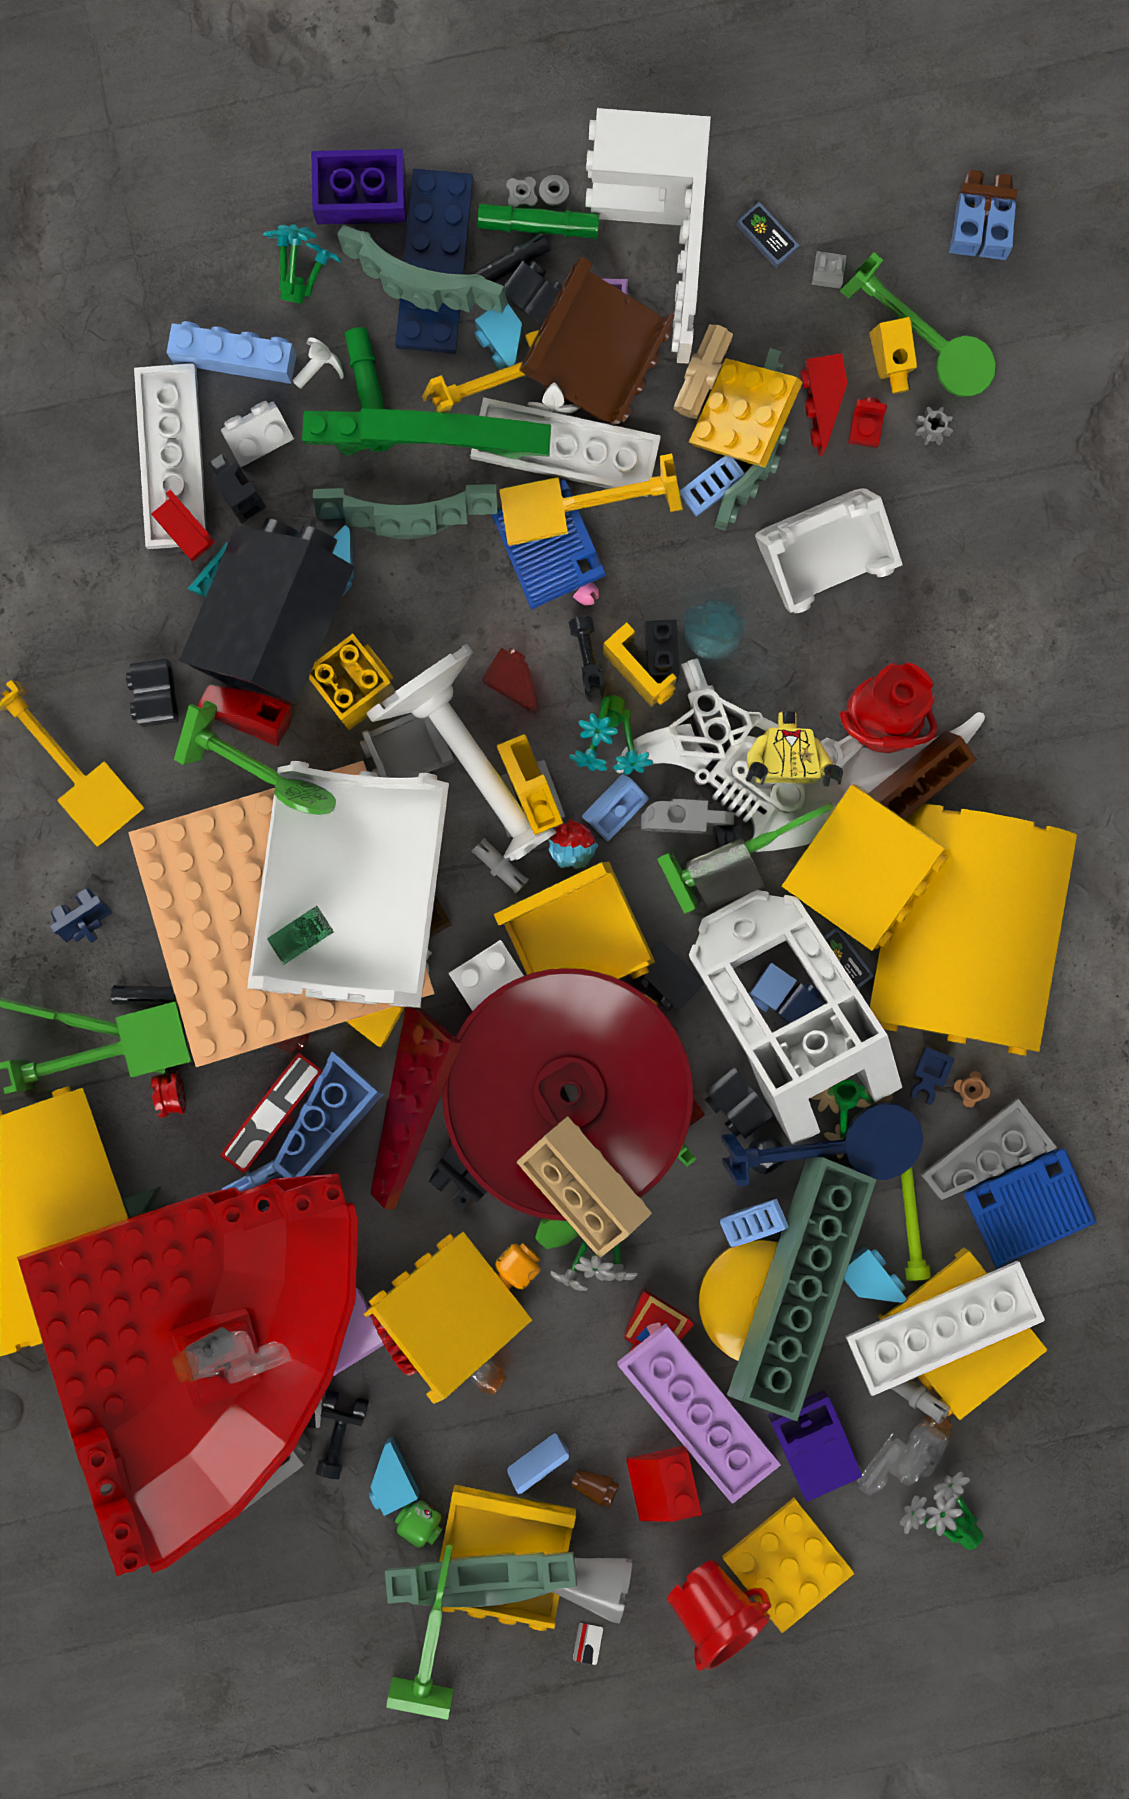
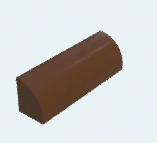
M945 731L870 791L868 795L905 819L971 766L977 759L962 736Z

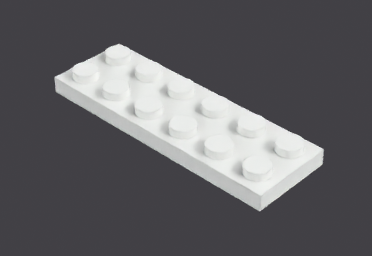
M194 363L134 368L145 546L147 549L179 547L151 515L152 512L169 499L165 493L169 489L207 531L197 368Z
M483 397L479 416L551 425L550 457L521 456V459H511L492 452L472 448L470 457L473 460L608 489L649 481V478H652L661 438L660 435Z
M1015 1261L845 1335L869 1393L871 1396H874L1045 1321L1020 1262Z

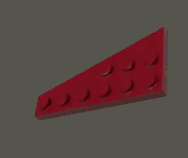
M421 1007L405 1008L370 1194L384 1209L395 1210L461 1046V1043Z

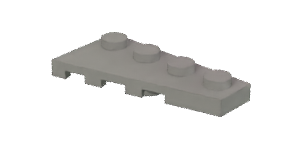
M1015 1099L920 1175L936 1196L943 1200L987 1178L999 1175L1007 1169L1028 1162L1036 1156L1045 1152L1048 1153L1057 1147L1021 1101Z

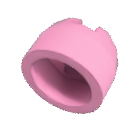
M591 582L580 587L573 598L582 605H593L595 603L594 599L597 600L599 598V589Z

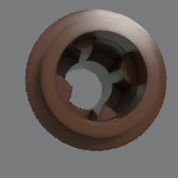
M578 1469L571 1487L576 1488L577 1491L600 1507L605 1505L610 1508L619 1484L613 1481V1477Z

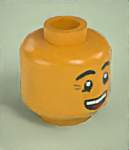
M525 1243L521 1245L511 1244L495 1262L496 1269L499 1272L498 1277L508 1289L512 1286L517 1289H525L540 1273L541 1267L538 1262L541 1258Z

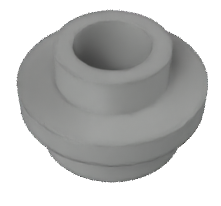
M559 175L547 176L540 183V197L548 205H561L569 196V185ZM551 186H558L560 190L552 193L549 191V188Z

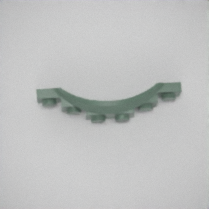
M342 225L337 234L342 252L352 259L359 258L363 272L371 278H380L384 292L392 298H402L412 302L418 308H428L435 312H438L442 303H445L451 309H461L469 313L475 303L484 310H494L499 313H503L507 306L505 287L489 281L478 274L440 273L410 265L380 248L368 232L359 231Z
M770 348L764 368L781 373L784 363L778 361L782 351ZM783 426L765 468L753 464L739 481L725 491L715 528L726 531L728 522L735 523L740 506L734 503L746 506L749 497L755 499L760 481L757 479L767 481L769 472L776 473L781 457L775 454L778 443L785 444L790 427Z
M496 484L466 485V491L452 497L412 505H387L363 501L345 495L344 488L313 489L316 519L345 518L347 527H362L376 534V536L395 539H416L431 536L455 524H467V515L498 514Z
M540 1552L517 1555L515 1553L453 1558L449 1563L442 1607L502 1605L539 1597L559 1588L576 1587L577 1575L574 1552L554 1554ZM443 1561L386 1569L385 1580L388 1604L409 1602L413 1605L433 1606Z

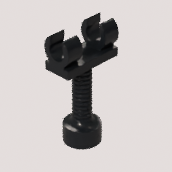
M590 616L577 617L569 621L571 635L578 637L584 667H581L585 697L591 702V688L597 687L600 689L602 700L605 695L604 677L601 665L595 663L590 634L595 630L593 620Z
M331 1390L326 1392L320 1416L334 1419L336 1423L331 1435L332 1438L330 1439L327 1457L324 1460L318 1461L316 1474L329 1479H340L343 1466L338 1463L346 1425L349 1423L362 1427L369 1400L358 1398L353 1415L336 1411L339 1392Z

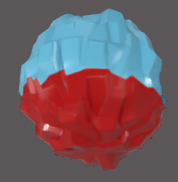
M568 820L566 824H561L555 829L556 833L549 839L548 850L551 853L552 859L556 861L559 867L573 866L574 869L584 868L588 865L590 859L594 857L598 844L591 830L587 829L585 825L580 824L578 821Z

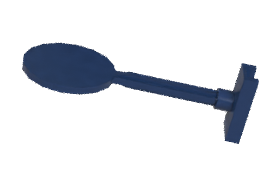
M881 1102L868 1106L858 1113L848 1126L845 1138L842 1140L757 1150V1148L744 1149L734 1134L721 1135V1140L730 1153L729 1157L722 1158L724 1167L737 1186L750 1185L749 1167H757L762 1163L846 1153L847 1160L857 1172L876 1180H888L902 1175L913 1166L921 1153L923 1134L919 1121L910 1110L897 1103Z

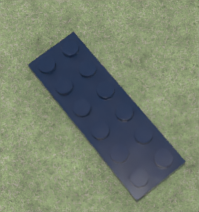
M413 168L404 262L430 271L464 275L473 174ZM400 298L396 348L456 354L460 309L454 310L445 303H442L438 312H435L428 308H418L412 302Z

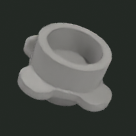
M526 177L524 180L509 179L506 183V187L510 191L508 204L513 205V208L534 206L537 203V196L534 194L535 179L532 177ZM523 190L525 193L521 195L519 191Z

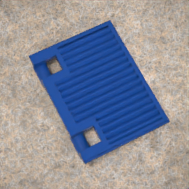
M566 480L560 481L562 497H572L573 495ZM578 509L565 513L568 534L510 546L507 542L503 510H498V514H492L531 610L606 576ZM587 559L591 570L582 574L578 562Z
M1065 1148L1054 1149L1040 1155L1033 1162L993 1180L987 1179L968 1188L963 1193L995 1268L1096 1223ZM1058 1162L1062 1171L1049 1177L1045 1167ZM991 1192L995 1202L981 1207L978 1197Z

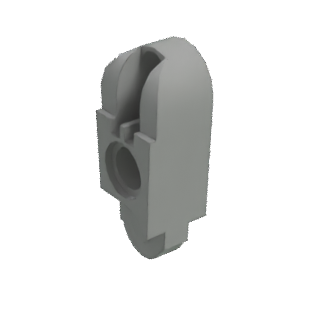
M672 799L671 801H659L649 805L644 813L641 814V830L712 835L713 826H734L735 813L714 811V804H708V801Z

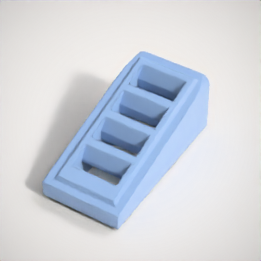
M724 456L681 489L679 493L697 517L724 497L725 491L739 481L745 473L734 458ZM725 467L734 477L732 481L723 472ZM715 474L724 485L721 489L712 478ZM704 482L707 483L714 493L711 497L701 485ZM694 489L697 490L705 501L701 505L691 493Z
M777 1198L733 1211L720 1219V1224L731 1247L743 1245L789 1228ZM765 1210L768 1211V1214H769V1216H770V1218H771V1221H772V1223H773L772 1226H771V1224H770V1222H769V1220H768V1217H767V1215H766V1213H765Z

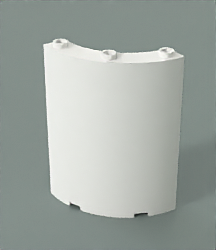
M291 761L288 766L278 767L277 773L286 779L304 780L325 788L335 797L336 805L334 811L329 814H308L286 806L274 794L247 988L302 995V990H305V997L374 1005H377V1003H387L390 1006L420 1008L449 783L438 781V776L430 773H419V776L414 778L378 777L377 773L360 771L359 775H350L309 768L308 763L301 761Z

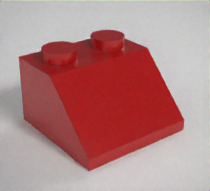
M684 1445L626 1458L639 1521L673 1522L702 1515L688 1450Z

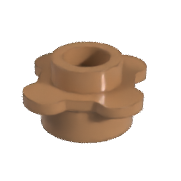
M977 1071L970 1072L969 1077L963 1080H956L954 1083V1090L960 1093L963 1098L962 1103L966 1107H973L975 1102L987 1099L990 1096V1089L986 1087L985 1083L981 1080L982 1075ZM971 1086L975 1088L974 1092L969 1091Z

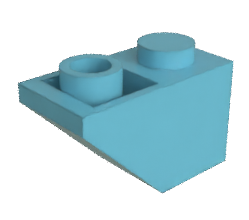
M507 303L503 313L491 310L475 319L477 331L474 334L483 348L488 346L493 352L492 360L496 367L502 370L518 364L523 328L522 322Z
M863 1246L851 1256L844 1281L858 1297L899 1303L907 1300L902 1293L906 1289L895 1274L891 1276L887 1274L883 1268L887 1263L876 1249L870 1252L867 1247Z

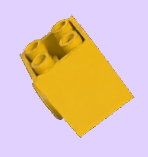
M353 633L314 663L309 675V680L349 731L368 717L366 713L379 703L382 706L384 700L396 693L390 682L393 676L372 648L368 644L363 647Z

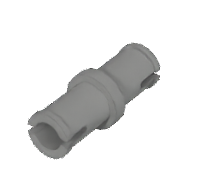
M486 838L471 851L491 869L490 873L493 876L497 875L515 894L529 880L509 862L510 858L505 859Z
M912 1380L890 1388L909 1401L910 1407L913 1409L919 1408L938 1424L943 1422L942 1417L946 1418L950 1411V1406L945 1405L928 1392V1388L924 1385L919 1386Z

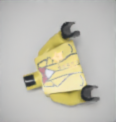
M786 711L778 713V728H769L763 735L757 737L747 753L749 770L745 778L747 782H750L752 776H755L756 782H760L761 785L763 783L814 784L821 778L822 774V784L824 786H829L830 779H835L838 785H841L842 768L833 764L819 739L814 737L811 729L797 728L796 712Z

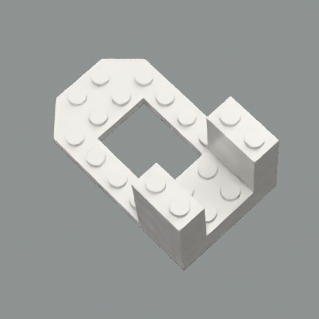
M597 108L596 120H590L589 140L595 141L594 151L588 150L586 170H588V178H592L593 189L587 188L586 207L591 208V213L600 214L599 219L681 225L679 244H685V248L681 250V254H678L677 273H682V281L676 284L672 352H677V363L689 364L694 332L693 320L697 303L711 117Z
M755 890L702 919L698 929L699 936L696 944L692 945L689 953L690 960L746 1052L764 1099L792 1146L798 1145L820 1133L809 1098L855 1073L859 1076L874 1102L902 1088L887 1033L797 897L785 895L783 898L769 895V892ZM787 940L827 1004L772 1033L733 969Z

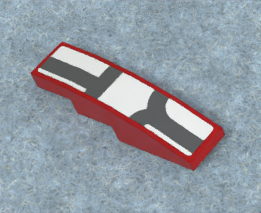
M298 1053L220 1154V1157L245 1175L280 1131L285 1121L301 1103L303 1097L323 1071Z

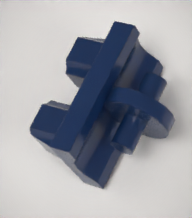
M86 888L75 897L80 906L72 912L65 904L59 905L51 911L54 923L50 927L53 933L58 934L66 943L73 938L78 942L85 936L90 942H94L98 939L95 930L103 925L100 920L113 913L109 905L90 889Z

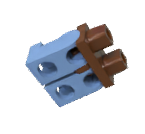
M969 170L957 196L949 253L976 256L980 248L979 257L1006 260L1013 246L1015 200L1017 198V189H1013L1012 175H996L993 186L983 185L984 173Z

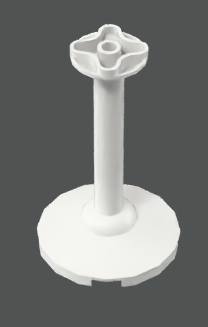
M466 643L457 652L449 654L395 691L396 693L382 702L385 709L379 703L366 714L372 722L412 713L418 718L429 716L513 837L504 854V858H510L511 861L514 859L518 860L554 835L556 831L554 828L534 835L525 812L449 704L453 697L452 683L473 654V651Z

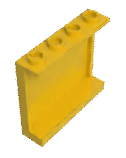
M851 784L782 887L871 951L877 950L879 946L884 949L894 935L891 929L897 921L902 923L911 912L912 908L908 905L914 896L920 898L928 888L930 882L926 879L933 870L938 872L947 861L948 857L944 854L948 847L940 845L868 795L867 791L860 786Z
M609 861L601 862L494 914L498 925H505L527 975L548 969L574 968L600 972L619 980L631 975L633 980L648 973L647 966L656 963Z
M464 1232L454 1238L451 1234L443 1238L436 1244L439 1250L431 1256L427 1252L414 1263L417 1269L410 1275L407 1271H404L391 1282L394 1288L388 1293L383 1289L368 1301L371 1307L363 1313L366 1317L372 1313L420 1373L431 1388L426 1395L433 1404L447 1398L532 1321Z
M963 1247L954 1255L956 1257L955 1260L909 1295L907 1300L899 1303L886 1315L883 1316L880 1313L877 1317L879 1320H882L987 1273L971 1252ZM1027 1328L917 1376V1378L928 1388V1391L934 1388L941 1397L939 1400L945 1405L950 1406L947 1416L953 1413L961 1420L1044 1354L1047 1349L1031 1328Z
M454 1485L440 1561L444 1559L447 1544L453 1545L450 1561L453 1558L504 1553H515L517 1555L544 1552V1554L568 1552L572 1529L576 1519V1508ZM551 1592L514 1603L484 1607H442V1611L455 1612V1609L467 1611V1614L474 1618L483 1619L487 1615L497 1617L498 1621L504 1624L515 1625L517 1622L529 1624V1627L532 1629L546 1631L547 1628H555V1618L560 1596Z

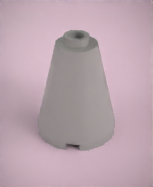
M575 1558L577 1586L559 1588L552 1592L611 1622L619 1624L625 1607L623 1605L625 1596L628 1594L632 1560L627 1558Z

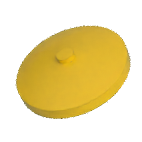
M757 1239L743 1245L727 1248L712 1261L700 1284L698 1305L703 1326L713 1343L722 1352L739 1361L778 1244L776 1241Z

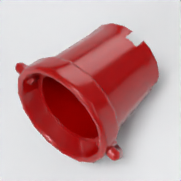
M906 662L905 665H895L896 663H892L886 666L877 676L867 679L856 687L847 701L846 711L839 713L843 727L848 734L872 751L889 754L906 748H914V745L925 744L934 739L938 732L936 718L930 709L934 703L931 690L934 686L932 679L924 669L913 663ZM925 717H927L930 731L926 735L918 737L924 726Z
M712 1560L707 1561L686 1576L688 1580L682 1587L677 1584L666 1599L695 1643L694 1660L698 1671H702L704 1668L711 1670L730 1659L756 1637L770 1619V1614L767 1612L771 1608L768 1593L763 1588H752L743 1593L715 1560L714 1562ZM760 1596L763 1604L760 1602L753 1603L749 1598Z

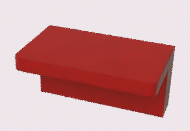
M169 489L165 492L169 499L152 512L151 515L193 562L216 542Z

